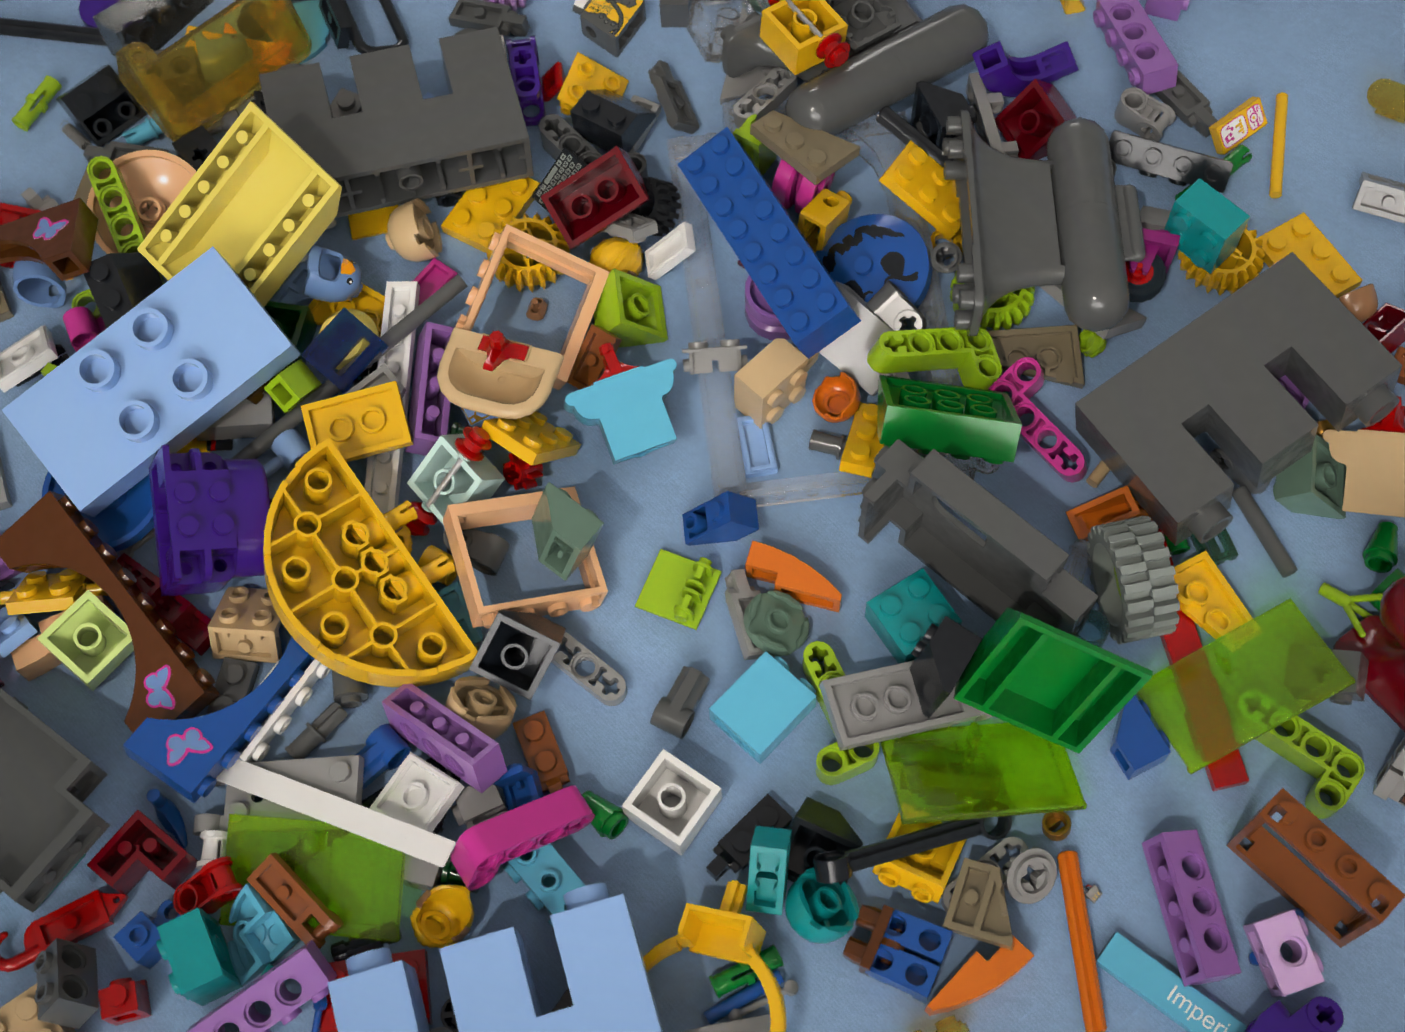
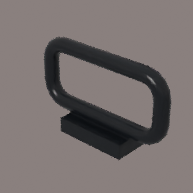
M320 0L319 8L337 49L349 48L351 40L356 50L363 54L409 45L408 35L392 1L379 0L397 39L396 44L385 46H370L364 42L346 0Z

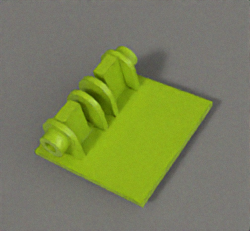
M660 549L635 607L697 630L722 571L712 568V561L707 558L700 557L699 561H693Z

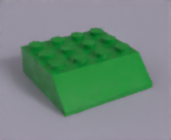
M1007 607L982 638L956 683L953 699L1079 754L1152 678L1153 671Z

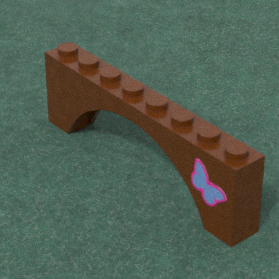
M78 198L0 226V264L12 261L39 262L47 265L61 281L90 272L99 219L83 200Z
M49 491L0 536L1 559L9 569L25 573L50 568L72 569L94 581L114 601L128 626L135 652L136 674L134 692L124 720L132 733L135 732L146 718L161 720L194 718L220 695L213 686L215 683L214 678L208 671L200 668L193 660L195 658L194 652L176 638L174 626L167 619L159 616L154 609L156 607L154 600L139 590L135 584L137 582L136 577L127 568L119 564L116 560L118 557L116 551L98 537L99 530L95 524L81 515L67 494L62 495Z

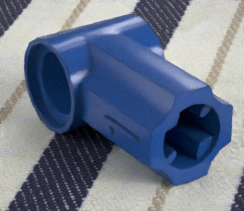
M388 723L376 728L367 738L366 746L356 754L365 758L363 790L387 769L393 770L399 767L412 751L411 747Z

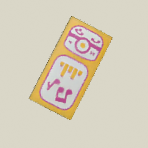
M1252 96L1209 127L1217 154L1225 155L1268 124L1260 97Z

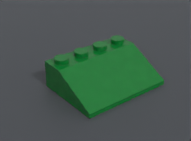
M879 375L877 434L880 444L890 448L899 439L909 448L917 449L918 452L926 455L934 449L937 452L949 453L952 457L961 460L978 457L984 458V461L991 464L999 465L1003 464L1004 461L1014 463L1022 422L1008 393Z

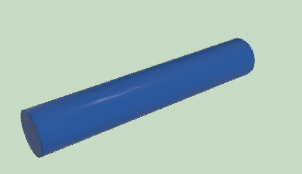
M779 970L772 971L779 985L782 984L784 979ZM760 980L703 1012L708 1024L716 1023L728 1016L732 1010L739 1009L765 994Z

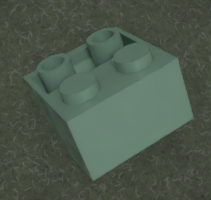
M550 482L545 486L532 517L539 562L566 581L588 556L604 524L593 511L583 508L571 499L565 490L555 487Z

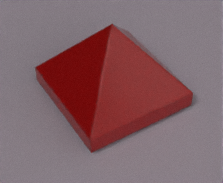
M561 62L555 63L541 77L543 99L545 102H549L558 96L566 77Z

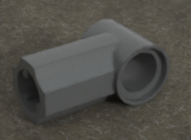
M683 666L667 697L663 696L658 702L652 714L650 724L682 739L692 724L695 716L694 710L709 685L710 678L693 667Z

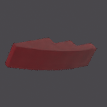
M123 553L117 559L119 564L127 568L136 577L137 582L135 584L139 590L154 600L156 603L154 609L160 617H164L174 626L176 630L174 635L202 656L211 647L208 633V625L211 619L181 595L161 596L160 578Z

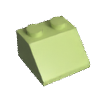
M89 590L79 597L37 638L92 691L134 652L127 624Z

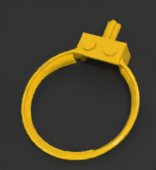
M728 881L719 909L686 903L678 927V934L657 944L644 955L643 960L646 971L648 972L663 959L680 952L682 948L689 947V951L692 953L750 965L758 976L768 999L771 1020L770 1032H786V1007L781 987L772 970L760 956L766 931L752 916L741 914L748 886L740 884L739 881Z

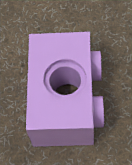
M1294 909L1283 911L1243 926L1272 997L1286 996L1325 982L1322 976L1324 970L1322 961L1318 954L1311 950L1306 938L1308 936L1307 926L1303 918L1297 915ZM1284 942L1291 947L1293 952L1292 959L1289 962L1285 961L1280 953L1281 945Z

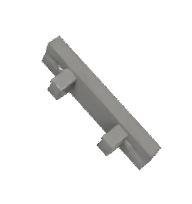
M979 72L970 73L967 81L966 95L969 105H972L976 111L977 121L975 125L978 135L995 150L1018 157L1019 149L1017 142H1001L993 114L1003 111L1004 99L1002 93H987Z

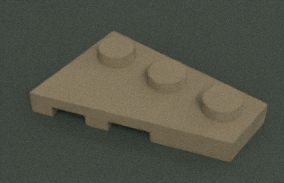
M774 110L752 123L750 127L751 135L815 186L855 159L860 153L861 146L822 130L803 127L791 117Z
M1076 325L987 331L992 337L1002 370L1006 371L1020 358L1030 357L1039 363L1045 380L1083 389L1085 384L1078 327ZM1029 369L1024 371L1022 375L1035 377L1036 371Z

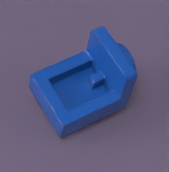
M520 763L506 766L507 772L493 783V785L503 789L508 811L544 797L537 770Z

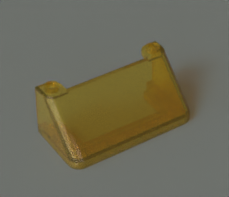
M236 0L158 55L147 44L133 42L116 52V59L121 83L167 137L175 142L200 125L208 129L222 119L223 115L236 109L253 97L254 91H261L259 74L277 71L280 67L287 64L301 63L310 55L312 42L291 0Z

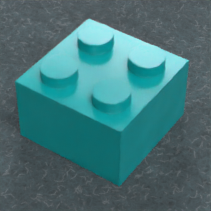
M1199 178L1175 200L1164 230L1169 231L1171 234L1180 235L1177 249L1188 256L1196 266L1205 269L1211 274L1235 251L1250 215Z
M923 568L866 603L864 616L898 664L915 660L916 657L911 652L931 623L938 626L943 618L947 616L958 624H962L960 617Z
M198 907L157 927L161 938L156 941L162 958L165 961L169 960L172 973L168 977L177 995L181 994L187 1000L204 1006L243 987L234 972L228 945L220 923Z

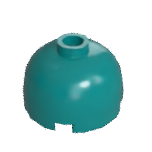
M814 868L807 869L791 885L785 901L786 918L791 927L800 937L812 943L827 944L842 938L855 926L854 921L859 916L857 899L850 886L845 881H843L841 886L838 882L819 883L816 881Z

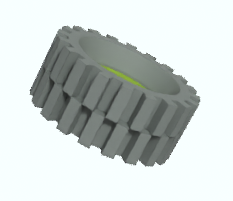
M1144 515L1093 526L1088 534L1090 543L1087 544V552L1090 555L1087 561L1088 567L1091 569V575L1089 576L1090 582L1094 586L1095 594L1098 595L1096 602L1099 604L1098 611L1100 617L1104 618V626L1107 632L1110 631L1111 638L1116 640L1118 644H1124L1175 632L1177 629L1176 624L1179 623V616L1176 611L1180 610V602L1176 598V594H1179L1178 584L1175 583L1173 576L1176 575L1174 565L1171 566L1169 560L1171 557L1169 548L1164 546L1165 538L1162 532H1158V525L1155 521L1151 522V517Z

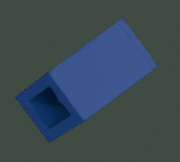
M726 491L682 514L685 544L690 546L737 541L759 530L756 499Z
M1136 695L1119 711L1110 747V752L1128 780L1163 763L1171 753L1167 736L1162 730L1156 729L1150 719L1151 713L1148 706L1143 700H1138Z

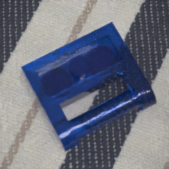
M343 308L303 351L301 357L345 394L352 388L350 386L351 383L379 353L383 354L389 347L346 308ZM364 338L369 343V346L339 376L333 370Z

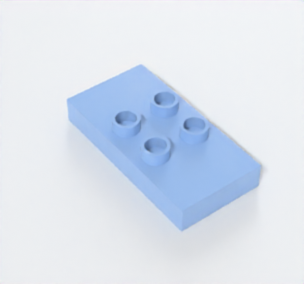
M211 247L4 407L2 411L77 509L82 513L95 517L149 474V467L162 445H169L170 453L178 452L302 354L225 258L214 247Z

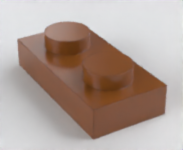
M591 324L567 383L579 390L592 386L593 382L597 381L604 372L602 361L604 358L600 355L599 347L602 344L612 342L616 354L622 339L598 325Z

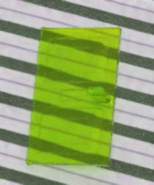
M1290 598L1157 672L1137 692V695L1148 706L1152 717L1186 765L1188 773L1193 774L1355 684V679L1349 675Z
M972 722L968 726L942 727L880 742L903 825L1085 810L1087 808V803L1082 795L1065 747L1010 723L979 725L976 722Z
M229 814L225 856L232 858L233 865L231 868L237 883H241L244 887L245 884L249 883L246 879L271 853L277 852L323 904L341 918L343 925L336 933H330L329 936L392 942L400 940L399 930L406 853L323 821ZM235 899L221 907L220 925L235 926L236 922H229L230 912ZM314 916L307 922L314 929L320 924Z

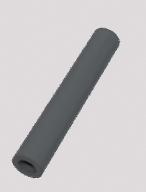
M1241 486L1235 489L1232 494L1233 499L1281 576L1286 578L1294 574L1298 570L1247 487Z

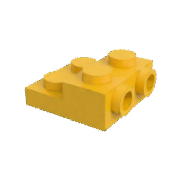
M903 804L886 839L942 824V822ZM966 839L876 865L872 873L878 875L879 881L885 886L896 887L899 885L910 890L913 898L919 902L929 903L933 901L938 904Z

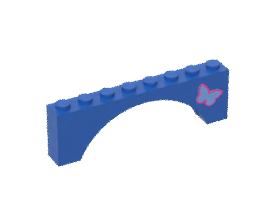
M291 636L288 646L277 666L247 696L222 710L195 718L180 720L146 718L123 744L127 756L195 804L200 796L204 798L214 789L217 783L216 778L224 768L229 770L236 763L240 756L239 750L247 741L250 743L263 727L261 724L269 715L276 711L283 702L284 697L298 683L315 658L309 655Z

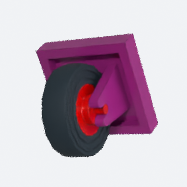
M1142 228L1146 251L1145 258L1141 262L1125 261L1130 302H1145L1161 291L1177 251L1180 235L1171 234L1167 230Z

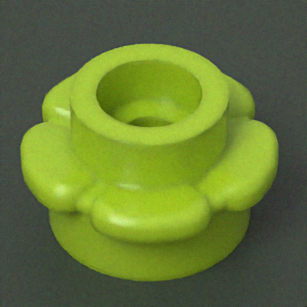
M1085 329L1079 334L1080 351L1086 357L1094 358L1104 351L1106 339L1103 340L1095 332Z

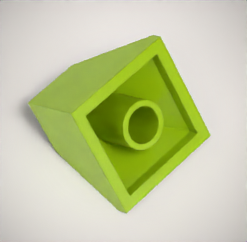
M617 269L611 270L593 314L594 324L621 338L622 341L619 348L667 341L668 336L661 286Z

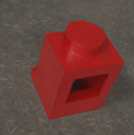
M129 977L111 981L108 988L98 990L101 1019L117 1026L152 1016L147 980L145 979L135 981Z

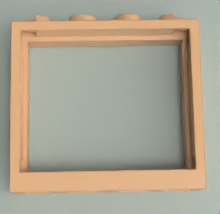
M506 224L500 234L495 232L490 241L488 249L493 251L489 260L483 259L476 275L481 278L478 288L472 286L465 301V304L470 305L466 315L461 314L455 328L472 331L506 247L587 284L560 352L564 359L553 386L554 389L560 390L568 381L610 272Z
M575 486L560 488L565 490L571 499L581 505ZM543 491L447 506L443 524L473 628L484 626V628L490 629L499 610L536 613L540 616L549 615L550 617H559L568 611L579 609L583 612L592 611L601 606L608 593L593 545L588 556L578 566L585 589L483 606L462 530L531 520Z

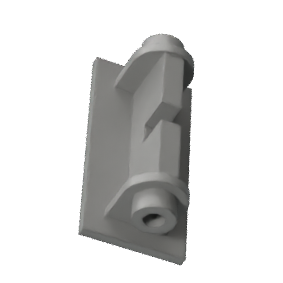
M740 339L720 340L721 346L708 347L707 341L689 342V349H682V353H689V359H683L684 372H690V375L713 373L712 360H718L719 372L739 371L748 363L747 355H741L740 350L747 349V345H740Z

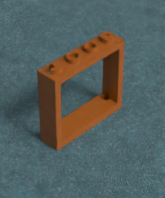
M1284 788L1273 796L1226 845L1295 908L1303 910L1304 916L1340 948L1383 923L1405 897L1401 890ZM1275 812L1283 816L1278 822L1271 818ZM1266 823L1360 906L1362 910H1356L1262 825ZM1245 837L1253 843L1248 850H1245L1239 844ZM1339 922L1347 927V932L1344 936L1334 929Z

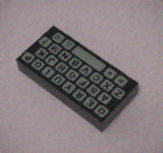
M564 148L532 198L549 213L540 196L586 167L587 164L571 149Z

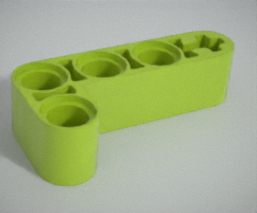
M954 327L887 331L878 338L867 355L869 366L878 373L958 369L964 387L989 390L1002 373V365L989 332L981 327L977 336H968L967 330H955Z
M815 641L807 645L804 650L802 668L808 682L816 691L814 694L817 696V701L833 731L819 685L823 680L845 676V673L833 649L825 642ZM817 657L819 661H824L823 671L825 674L821 676L822 669L817 661L812 662V658ZM837 742L824 747L819 751L816 759L815 772L817 778L825 785L832 786L870 770L875 766L878 759L879 742L864 745L872 751V755L866 758L857 756L854 752L855 748L840 751ZM832 759L837 761L841 768L835 772H829L824 769L822 764L826 760Z
M1258 691L1245 692L1232 707L1230 717L1237 728L1316 779L1305 798V806L1312 814L1319 819H1327L1346 804L1365 772V764L1360 756ZM1248 707L1254 710L1252 715L1247 712ZM1267 717L1269 720L1263 724L1262 721ZM1274 725H1280L1286 729L1288 737L1279 735L1275 731ZM1305 745L1313 746L1317 750L1319 757L1310 755ZM1337 765L1344 766L1349 771L1350 778L1342 776L1337 769ZM1319 792L1330 796L1333 805L1324 804L1320 799Z

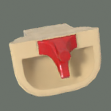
M454 328L439 363L437 380L443 395L451 403L463 409L498 418L518 419L529 416L535 411L538 412L539 408L544 405L551 394L564 356L557 352L506 339L499 330L493 331L489 335Z
M1397 396L1400 399L1398 405L1385 418L1373 426L1357 429V431L1341 430L1338 432L1337 430L1329 429L1323 433L1324 441L1329 443L1331 456L1337 462L1345 464L1347 467L1342 511L1405 518V406H1402L1401 397Z

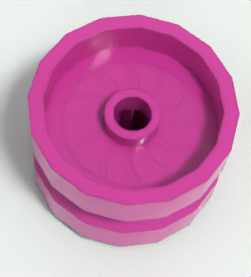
M781 159L771 189L785 209L794 205L795 211L799 215L802 209L823 189L830 190L835 172L815 186Z

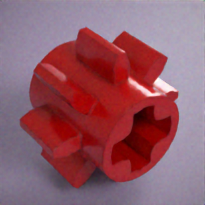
M509 453L511 461L503 463L505 480L509 484L514 485V490L522 488L528 490L537 487L535 479L543 477L542 463L531 466L516 455Z

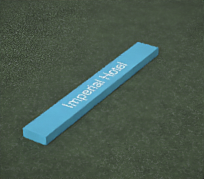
M1118 932L1112 936L1096 960V965L1188 1032H1244L1247 1027L1194 987H1184L1180 977Z

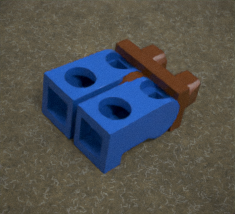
M862 904L855 925L871 931L872 935L868 943L850 936L844 948L843 957L858 965L860 973L912 995L914 999L926 1004L951 941L953 931L907 913L894 910V908L885 904L882 910Z

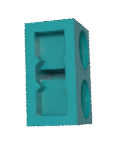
M756 825L750 849L746 911L782 915L787 893L792 830Z

